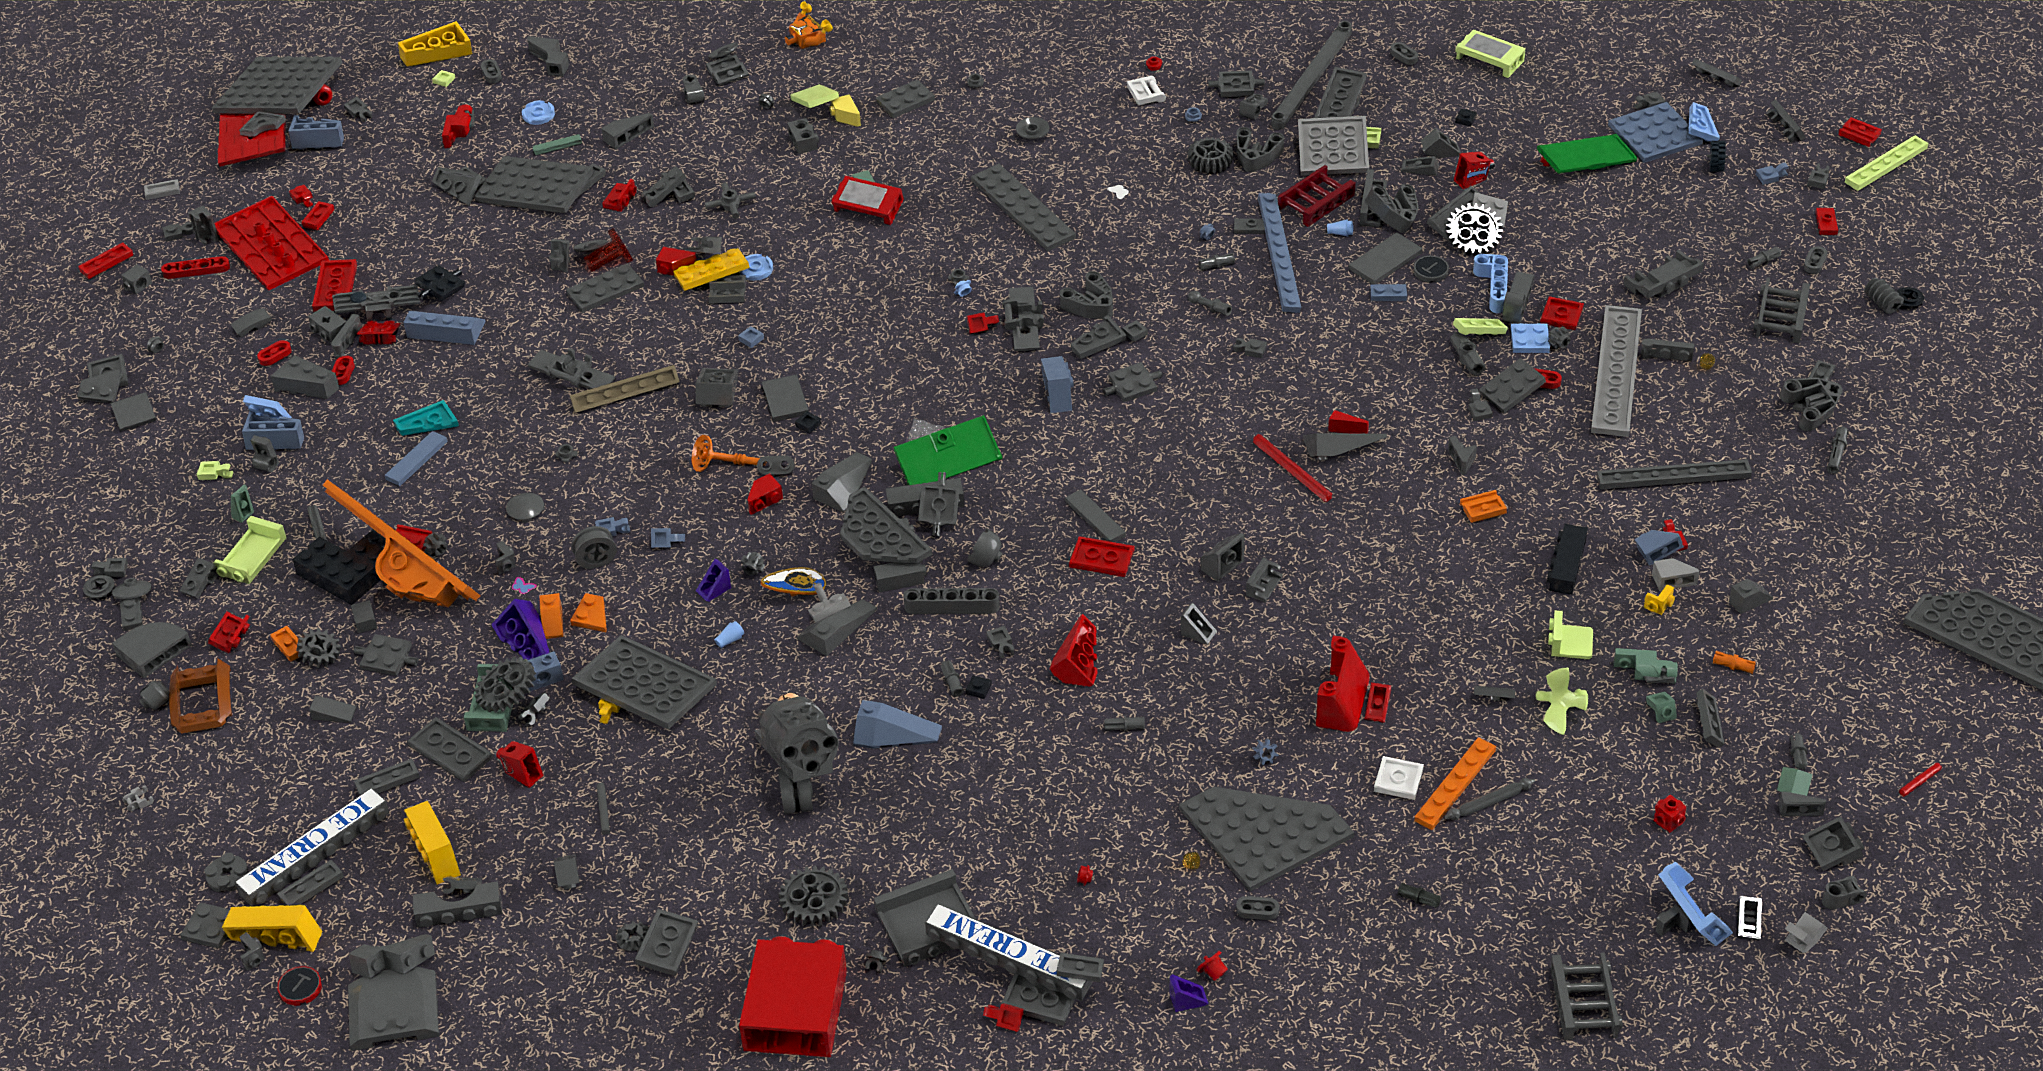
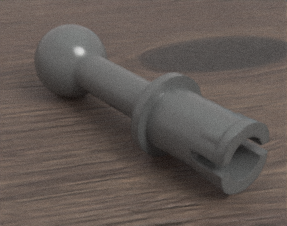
M1191 291L1188 294V301L1190 303H1200L1208 306L1214 313L1219 312L1229 316L1232 312L1231 305L1221 302L1220 299L1216 298L1212 301L1202 297L1198 291Z

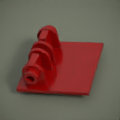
M368 321L357 332V335H362L359 336V342L363 344H376L378 334L379 344H382V340L383 344H392V342H396V336L393 333L401 323H395V321H385L384 323Z

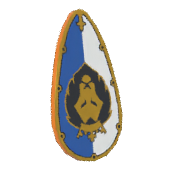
M805 567L773 572L765 576L760 582L765 588L790 593L792 597L798 594H817L814 585L817 583H821L823 589L826 586L825 578L819 572Z

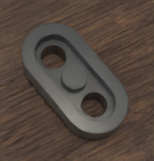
M1395 42L1391 45L1390 54L1407 65L1417 63L1418 53L1402 42Z
M488 59L481 63V70L487 82L497 83L502 79L501 70L495 60Z
M1819 246L1812 247L1805 259L1804 270L1810 274L1821 272L1827 259V250Z
M786 455L764 456L758 460L757 468L763 475L769 473L771 475H788L794 471L795 463L791 457ZM765 462L770 464L767 469L763 468ZM788 462V467L783 468L782 463Z
M1243 896L1237 900L1236 912L1242 918L1273 920L1279 915V903L1273 898Z

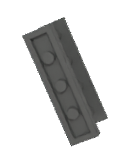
M1767 277L1766 283L1761 284L1760 295H1763L1759 319L1754 321L1753 329L1757 330L1756 337L1760 336L1761 329L1790 333L1793 336V343L1800 344L1810 284L1803 283L1802 290L1798 291L1769 287L1770 278ZM1767 294L1796 298L1798 301L1794 303L1768 299ZM1766 305L1791 309L1798 313L1788 314L1764 309ZM1763 317L1792 321L1793 324L1792 326L1762 322Z
M1600 953L1599 964L1570 966L1562 964L1561 955H1552L1550 970L1564 1040H1573L1574 1031H1578V1029L1611 1027L1613 1038H1618L1619 1029H1622L1623 1023L1621 1015L1618 1016L1609 976L1611 974L1610 961H1606L1605 953ZM1600 973L1602 982L1570 984L1569 981L1566 982L1565 977L1569 974ZM1604 991L1605 1000L1577 1002L1569 1000L1571 992ZM1607 1009L1609 1018L1577 1020V1018H1573L1572 1013L1578 1010Z

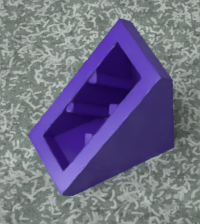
M714 559L696 589V592L707 602L731 589L729 569L717 559Z
M1173 974L1170 976V997L1175 1012L1208 1005L1203 986Z

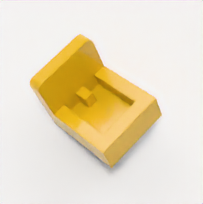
M1666 585L1659 596L1647 593L1644 608L1662 615L1666 608L1671 607L1674 603V587Z

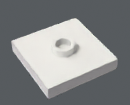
M1383 756L1374 785V792L1415 800L1424 764Z

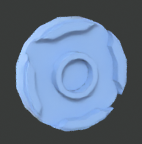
M541 100L530 102L526 105L525 109H522L523 120L533 125L547 123L555 115L554 106L549 102L547 104Z
M751 254L745 257L750 268L739 271L740 275H746L747 280H762L772 273L773 263L768 256L763 257L762 254Z

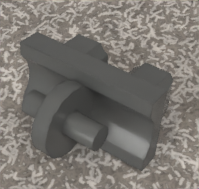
M551 240L549 261L551 262L552 270L569 271V240Z

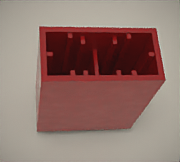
M782 936L774 937L772 940L757 939L739 1023L743 1051L831 1057L847 974L844 945H837L833 941L825 939L817 940L814 943L794 942L790 938Z

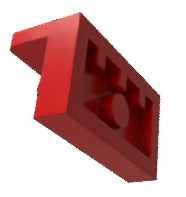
M630 179L627 184L616 183L603 201V208L622 212L624 207L628 206L632 196L636 194L637 187L635 186L634 179Z

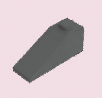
M647 113L611 122L601 128L603 141L618 149L653 128L652 113Z

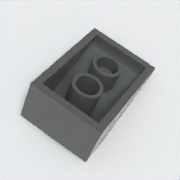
M702 368L696 381V404H700L703 407L711 405L729 407L732 405L735 398L738 369Z

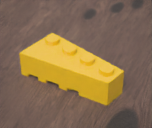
M457 21L398 42L400 58L406 66L472 54L471 41Z
M305 905L231 907L222 926L230 940L241 941L240 936L247 932L252 938L256 937L259 941L269 946H276L277 943L287 944L290 949H297L298 946L307 947L306 951L314 952L323 932Z

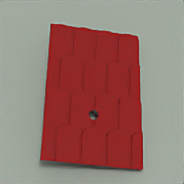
M220 113L219 166L284 152L286 121L277 130H267L255 137L241 135L239 130L255 114Z
M273 196L214 223L219 237L268 290L320 266L321 261L329 260L322 249Z

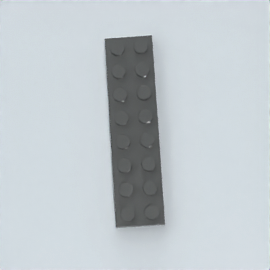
M1000 164L971 176V181L1047 252L1076 239V233Z

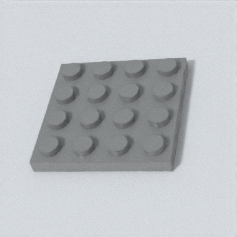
M1366 116L1298 119L1301 176L1310 175L1324 165L1328 166L1327 174L1367 173L1369 157Z

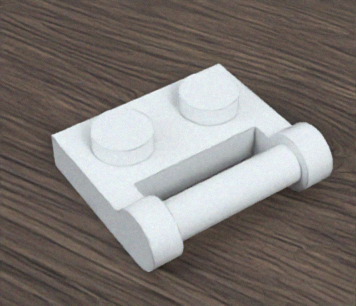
M1154 76L1127 81V87L1138 105L1155 101L1160 103L1166 100V96L1160 91ZM1148 86L1151 87V89L1153 90V94L1149 90Z

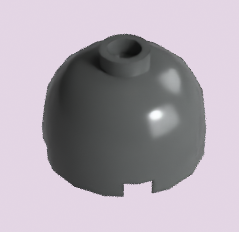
M986 528L974 545V552L972 555L969 554L967 561L978 567H987L993 562L997 563L1003 554L1000 552L1002 544L998 535Z

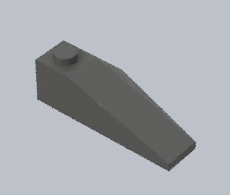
M861 599L851 604V606L809 625L797 636V639L828 656L878 609L876 606Z

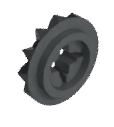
M98 575L90 578L84 584L83 591L85 596L91 600L94 598L99 600L101 597L107 598V594H112L115 584L111 577Z
M632 921L628 925L624 923L622 928H618V933L615 935L617 944L627 951L639 950L649 929L648 926H644L642 922L635 923ZM636 932L637 936L629 937V934Z

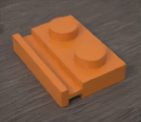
M1496 490L1460 499V505L1463 506V510L1471 523L1507 513V507L1500 496L1497 495Z

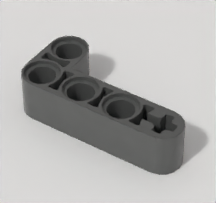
M1516 272L1510 292H1506L1502 321L1516 324L1521 323L1534 284L1535 274Z

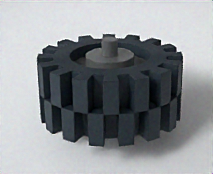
M1711 141L1710 154H1707V158H1710V171L1724 172L1725 158H1728V155H1726V141Z

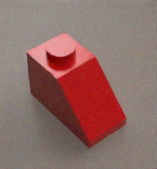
M663 247L656 258L657 272L674 275V270L681 266H689L697 261L696 252Z

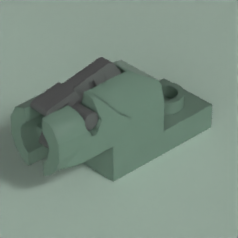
M1615 649L1614 667L1634 668V679L1646 680L1647 683L1676 684L1677 663L1657 660V651Z

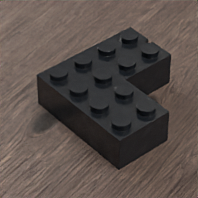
M372 529L353 547L345 551L319 536L307 546L308 550L304 549L292 559L296 574L353 605L381 580L376 573L375 564L377 557L385 547L386 538Z

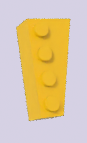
M425 801L405 809L407 817L403 819L405 826L409 830L412 840L415 841L424 863L427 862L436 884L445 882L443 881L445 877L451 876L455 878L460 876L451 843L429 802Z

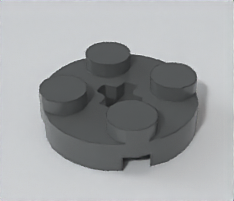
M232 853L223 854L222 857L214 860L204 870L208 886L216 892H221V890H228V892L237 890L235 881L249 872L246 862L241 857L234 856ZM230 871L231 874L229 876H223L225 872Z

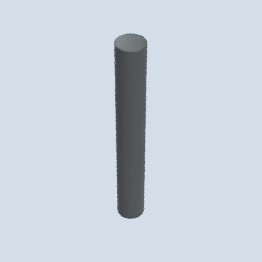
M598 783L597 794L602 834L606 835L610 833L605 784Z

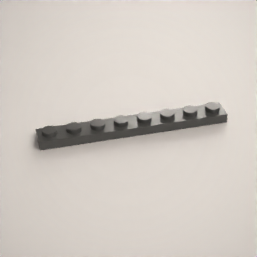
M1748 459L1601 470L1597 471L1596 477L1600 489L1751 478L1752 471Z

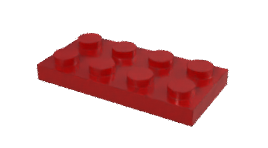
M356 259L321 261L312 304L313 312L318 311L324 306L331 311H335L332 295L352 292L357 269Z

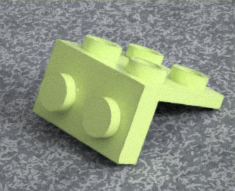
M1555 610L1554 618H1550L1549 630H1552V633H1549L1548 645H1552L1551 656L1591 659L1593 629L1591 627L1562 625L1563 611Z

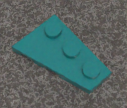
M444 400L393 420L401 436L459 426L458 420Z

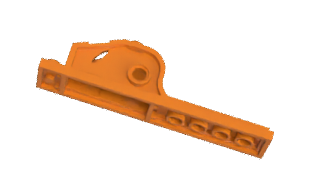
M328 479L325 481L323 486L327 489L324 492L386 538L385 547L377 557L375 568L377 575L387 584L386 588L401 599L405 596L409 600L437 603L438 606L448 608L458 595L463 596L467 600L469 598L475 601L478 600L481 596L342 489Z

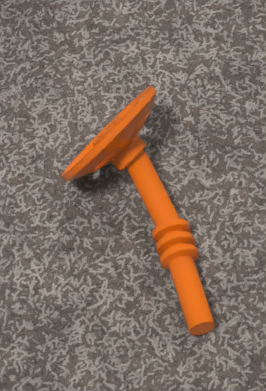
M701 435L693 446L691 460L694 470L702 472L707 468L711 459L729 461L738 465H757L760 458L747 457L745 454L738 455L735 453L732 455L713 452L710 437Z

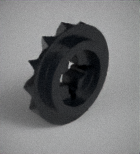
M1903 287L1896 291L1904 298L1903 308L1908 307L1911 310L1912 307L1918 308L1919 305L1923 304L1924 295L1915 288Z

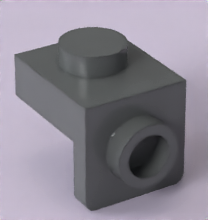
M504 541L496 543L499 558L495 559V565L498 574H502L516 567L515 554L512 547L507 546Z
M1674 905L1668 911L1658 915L1655 931L1663 936L1677 925L1683 931L1688 932L1691 920L1684 910Z
M246 932L240 936L242 946L246 951L241 956L244 968L248 971L258 966L265 960L260 941L256 937L252 938Z

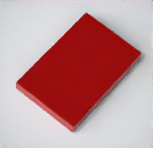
M1079 536L1069 561V567L1125 577L1135 551V546Z

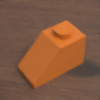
M559 593L540 595V613L545 638L563 637V612Z

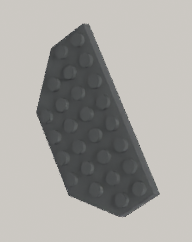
M1970 589V592L1959 593V591L1943 592L1942 595L1938 596L1923 594L1904 618V624L2043 690L2042 618L1980 589Z

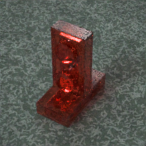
M614 228L608 231L612 239L611 242L584 257L591 272L601 268L620 255L624 257L627 263L633 261L629 250Z

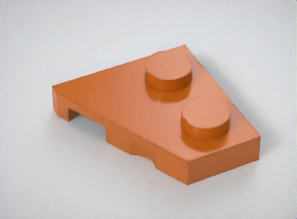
M585 593L570 620L571 625L606 632L604 598Z

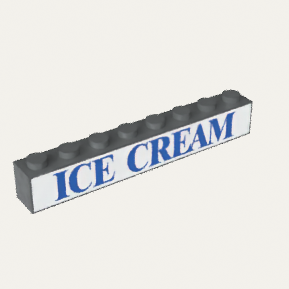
M370 788L235 881L238 894L251 907L264 903L273 894L300 878L309 869L316 867L319 862L333 855L339 848L350 843L362 832H366L372 825L383 820L390 814L386 800Z
M938 903L925 922L926 935L931 939L944 942L951 948L965 951L972 957L986 960L991 965L1000 966L1012 974H1019L1031 982L1040 983L1049 990L1061 992L1070 999L1082 1001L1093 981L1057 976L1060 955Z

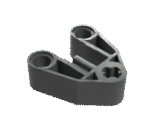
M1240 127L1236 132L1237 160L1245 171L1256 172L1271 165L1284 152L1283 134L1272 133L1264 147L1259 142H1256L1250 149L1252 131L1250 128Z
M1376 184L1371 188L1365 199L1366 203L1383 222L1401 233L1408 231L1419 209L1415 189L1409 184L1401 185L1394 200H1392L1383 186Z
M1090 271L1085 275V295L1068 287L1060 290V308L1062 310L1085 318L1104 319L1106 315H1109L1110 318L1113 316L1112 288L1097 271Z
M1820 378L1788 379L1782 387L1780 399L1785 403L1805 400L1808 408L1804 409L1799 427L1803 431H1812L1832 416L1843 389L1836 382Z

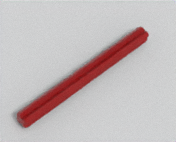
M1261 434L1254 436L1253 443L1319 498L1324 502L1332 499V493Z

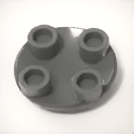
M522 493L508 501L506 511L510 517L527 523L539 515L545 507L543 499L539 495Z

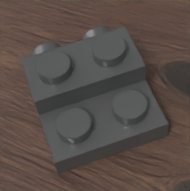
M1841 816L1802 835L1822 871L1841 862L1845 866L1863 857L1862 850L1865 848L1859 838L1855 839L1852 834L1855 832L1849 822L1845 823Z

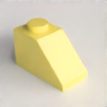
M850 94L831 101L829 111L831 116H834L838 122L857 127L861 126L860 113Z

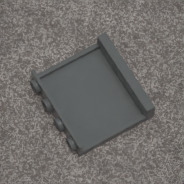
M953 869L874 898L875 911L904 967L915 965L929 957H936L942 952L955 950L948 944L939 940L935 941L926 935L925 922L937 903L976 919L956 883V874Z

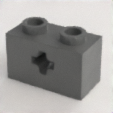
M326 306L308 316L311 331L319 334L324 341L332 343L347 322Z

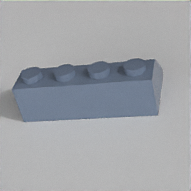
M409 311L403 323L407 338L475 345L486 321L485 319Z

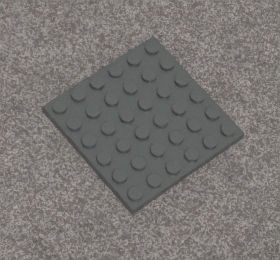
M256 57L224 95L217 100L212 107L213 113L256 114L257 112L272 114H299L343 63L341 57Z

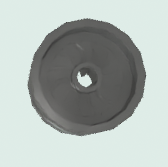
M779 769L784 815L795 813V800H799L802 812L813 811L811 778L793 782L783 769Z

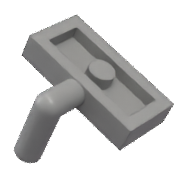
M817 583L814 585L820 602L813 605L808 611L816 623L851 605L844 593L835 594L828 600L821 583Z

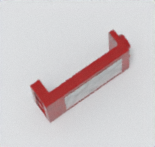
M845 176L843 181L839 183L836 195H833L831 203L835 212H838L840 208L882 217L885 224L891 225L904 198L901 188Z

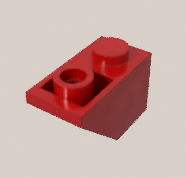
M770 473L753 482L747 499L751 515L783 499L782 486Z

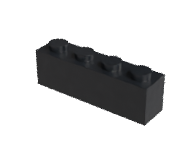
M1564 524L1563 531L1559 530L1557 542H1560V544L1555 545L1554 555L1556 558L1552 557L1550 569L1553 570L1549 571L1547 576V583H1550L1549 591L1573 595L1586 544L1587 527Z

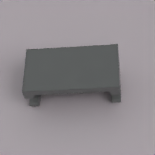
M204 205L188 212L197 240L199 239L204 245H207L206 239L211 238L214 242L219 241L212 214Z
M703 236V238H691V241L698 242V246L696 248L688 247V251L720 255L722 237Z
M1263 557L1246 582V596L1266 603L1282 579V574L1274 571L1272 568L1279 570L1281 566Z

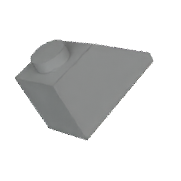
M1671 558L1654 561L1652 576L1659 591H1662L1666 585H1670L1674 589L1697 585L1699 570Z

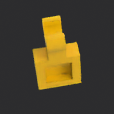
M601 698L598 703L599 715H602L599 722L608 724L611 713H618L621 707Z

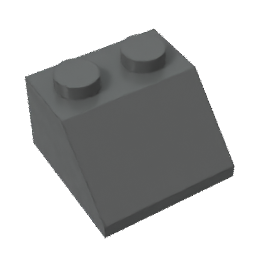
M1239 533L1228 536L1221 542H1218L1211 550L1205 552L1201 557V571L1219 581L1244 562L1245 535Z

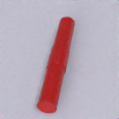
M1939 763L1933 764L1899 790V794L1905 797L1942 769Z

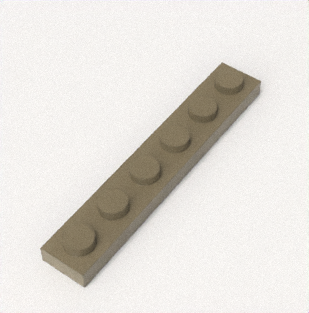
M675 365L570 395V400L574 412L577 413L673 385L680 381Z

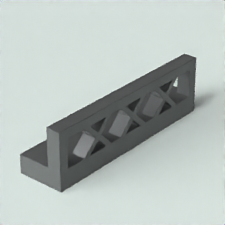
M1367 169L1360 211V226L1380 227V217L1370 209L1365 199L1373 185H1382L1386 189L1387 180L1374 179V170ZM1374 216L1378 221H1368V219Z

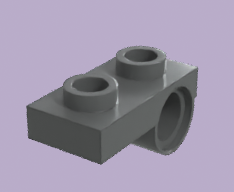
M1261 94L1251 95L1240 102L1239 115L1256 120L1260 109L1267 105L1268 98H1264Z
M254 435L250 440L255 451L252 466L256 469L273 472L278 466L279 461L270 439Z
M197 558L180 592L199 599L207 583L212 584L217 579V566L214 563Z

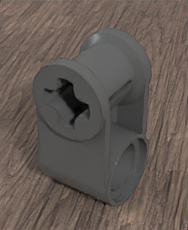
M691 74L685 75L683 77V84L685 86L684 94L687 103L692 104L705 101L704 92L697 77Z
M1848 876L1844 879L1827 883L1822 897V904L1826 908L1834 910L1861 903L1867 894L1858 886V880L1855 876Z

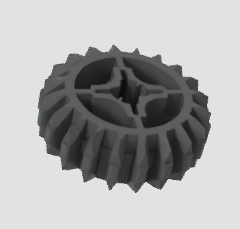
M1200 138L1199 141H1194V144H1190L1188 149V161L1191 168H1195V171L1200 170L1201 173L1207 172V175L1209 172L1215 174L1216 171L1221 173L1222 170H1227V167H1230L1233 160V150L1230 147V143H1226L1225 140L1221 141L1220 138Z

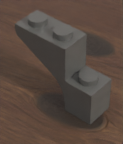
M528 36L529 52L546 62L548 75L563 77L569 67V59L566 52H561L559 39Z
M424 934L386 946L363 944L349 953L352 973L371 978L384 969L405 974L435 955L432 936Z

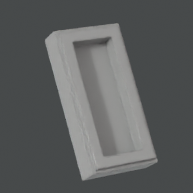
M178 179L145 185L146 200L180 194Z

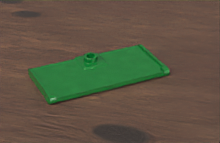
M1617 134L1537 146L1538 152L1558 174L1585 169L1596 170L1606 166L1636 162L1637 160L1635 154Z
M984 415L893 447L908 485L938 481V472H942L941 479L943 472H945L947 479L1003 459Z

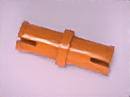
M1718 651L1715 652L1713 658L1714 664L1729 667L1730 670L1737 669L1753 674L1756 661L1740 658L1736 654L1733 656Z

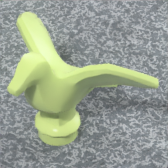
M1568 667L1552 671L1546 676L1552 691H1537L1536 700L1549 701L1551 703L1543 721L1549 728L1562 735L1566 731L1567 709L1569 707H1577L1586 710L1588 705L1586 690L1577 689L1575 692L1568 690Z

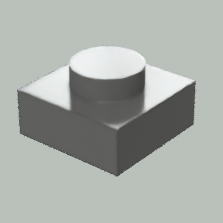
M1137 320L1122 327V331L1133 342L1148 335V329Z

